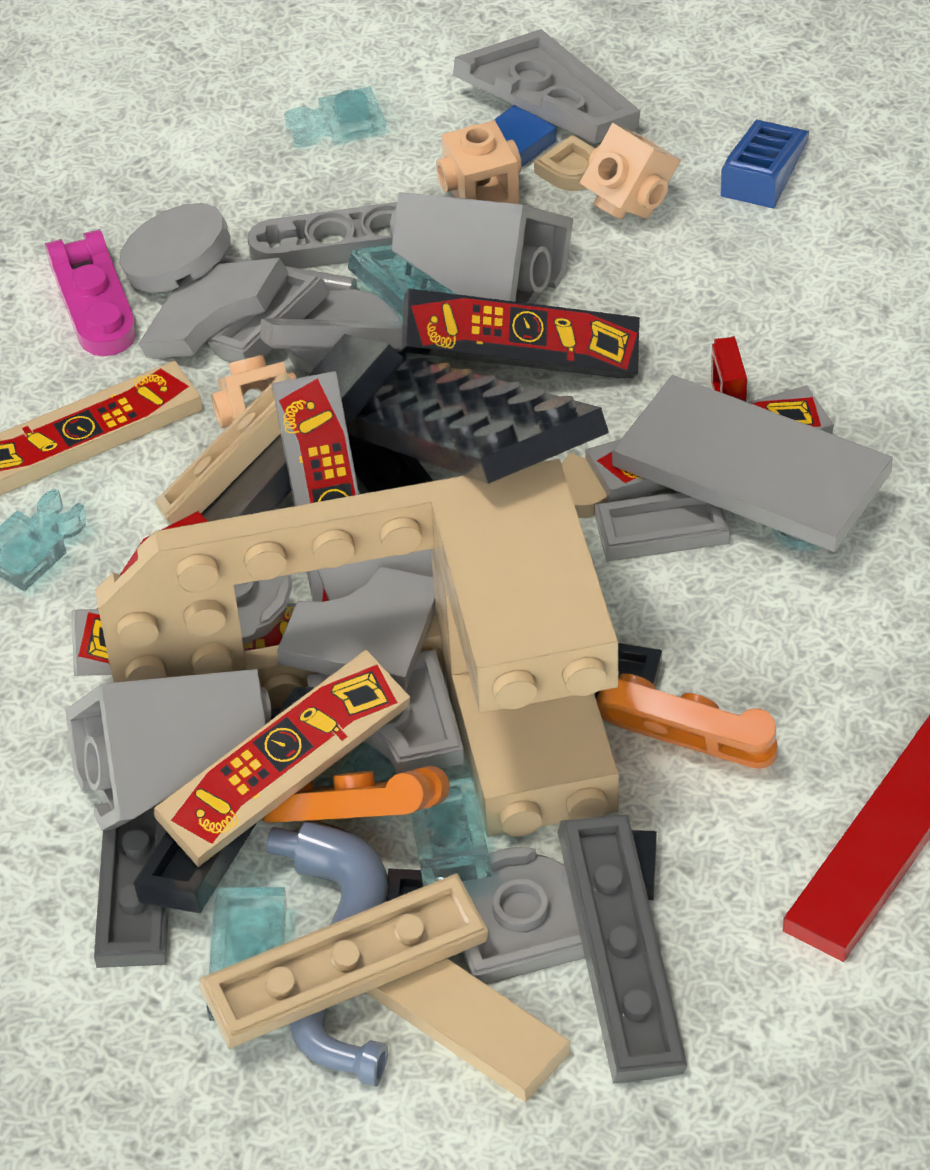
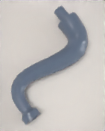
M316 820L304 821L300 831L278 827L271 828L267 839V853L294 858V869L297 874L325 879L340 886L341 898L331 924L387 902L389 884L383 862L371 846L357 835ZM327 1008L290 1023L293 1040L301 1052L313 1062L326 1068L355 1073L361 1084L374 1087L379 1085L387 1064L388 1046L386 1043L370 1040L360 1047L330 1037L324 1029V1016Z

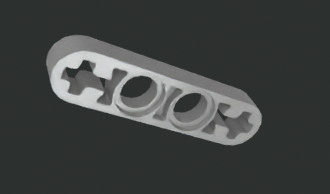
M397 202L261 221L253 226L248 233L250 259L280 258L284 266L308 268L398 255L391 250L392 235L379 236L373 233L378 228L390 226L391 216L397 207ZM327 234H338L344 237L340 242L333 244H324L317 241L320 237ZM305 238L306 244L299 245L298 239ZM279 243L280 246L269 247V244Z

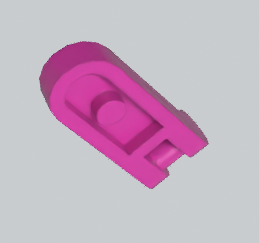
M101 229L83 233L84 239L64 244L63 240L59 239L45 243L49 265L82 348L92 355L98 356L116 355L129 348L136 338L134 317L109 256ZM91 261L90 265H84L75 269L71 268L73 265Z

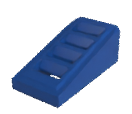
M756 119L729 154L721 169V197L774 209L809 139V131Z

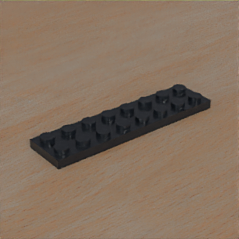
M398 352L404 358L400 367L346 427L347 433L351 436L486 484L609 433L601 407L576 401L573 396L549 394L546 389L523 387L520 382L508 383L497 380L494 375L482 376L473 373L471 369L460 370L452 368L449 363L437 364L428 361L426 357L415 358L407 356L404 352Z

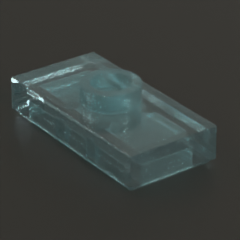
M392 245L361 248L351 251L348 270L402 317L404 294L409 288L455 294L391 250Z
M473 778L449 781L450 789L446 800L439 805L410 813L423 887L458 873L462 882L492 877L490 858Z

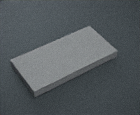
M671 375L612 450V466L832 552H836L892 472L893 457L675 375Z

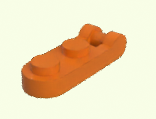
M621 674L618 678V687L599 691L596 699L601 718L622 729L751 768H766L772 765L778 756L775 721L770 713L763 709L753 708L746 710L740 715L720 710L715 702L698 694L683 693L681 697L658 691L650 681L633 674Z
M426 766L396 774L388 782L375 783L374 771L333 775L334 786L313 787L312 780L263 817L262 821L272 823L409 814L441 804L449 794L450 783L444 771L436 766Z

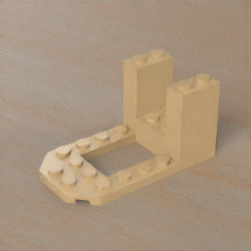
M560 459L539 462L489 484L466 476L155 531L137 548L138 560L124 574L118 575L112 572L95 589L114 683L257 669L260 687L266 689L271 707L282 708L295 687H308L306 675L317 672L278 664L277 649L279 645L244 651L234 585L431 549L436 616L433 617L421 652L436 650L440 668L447 683L487 837L500 834L520 837L533 833L541 826L560 823L561 820L603 817L605 814L619 812V773L594 695L598 691L618 687V640Z

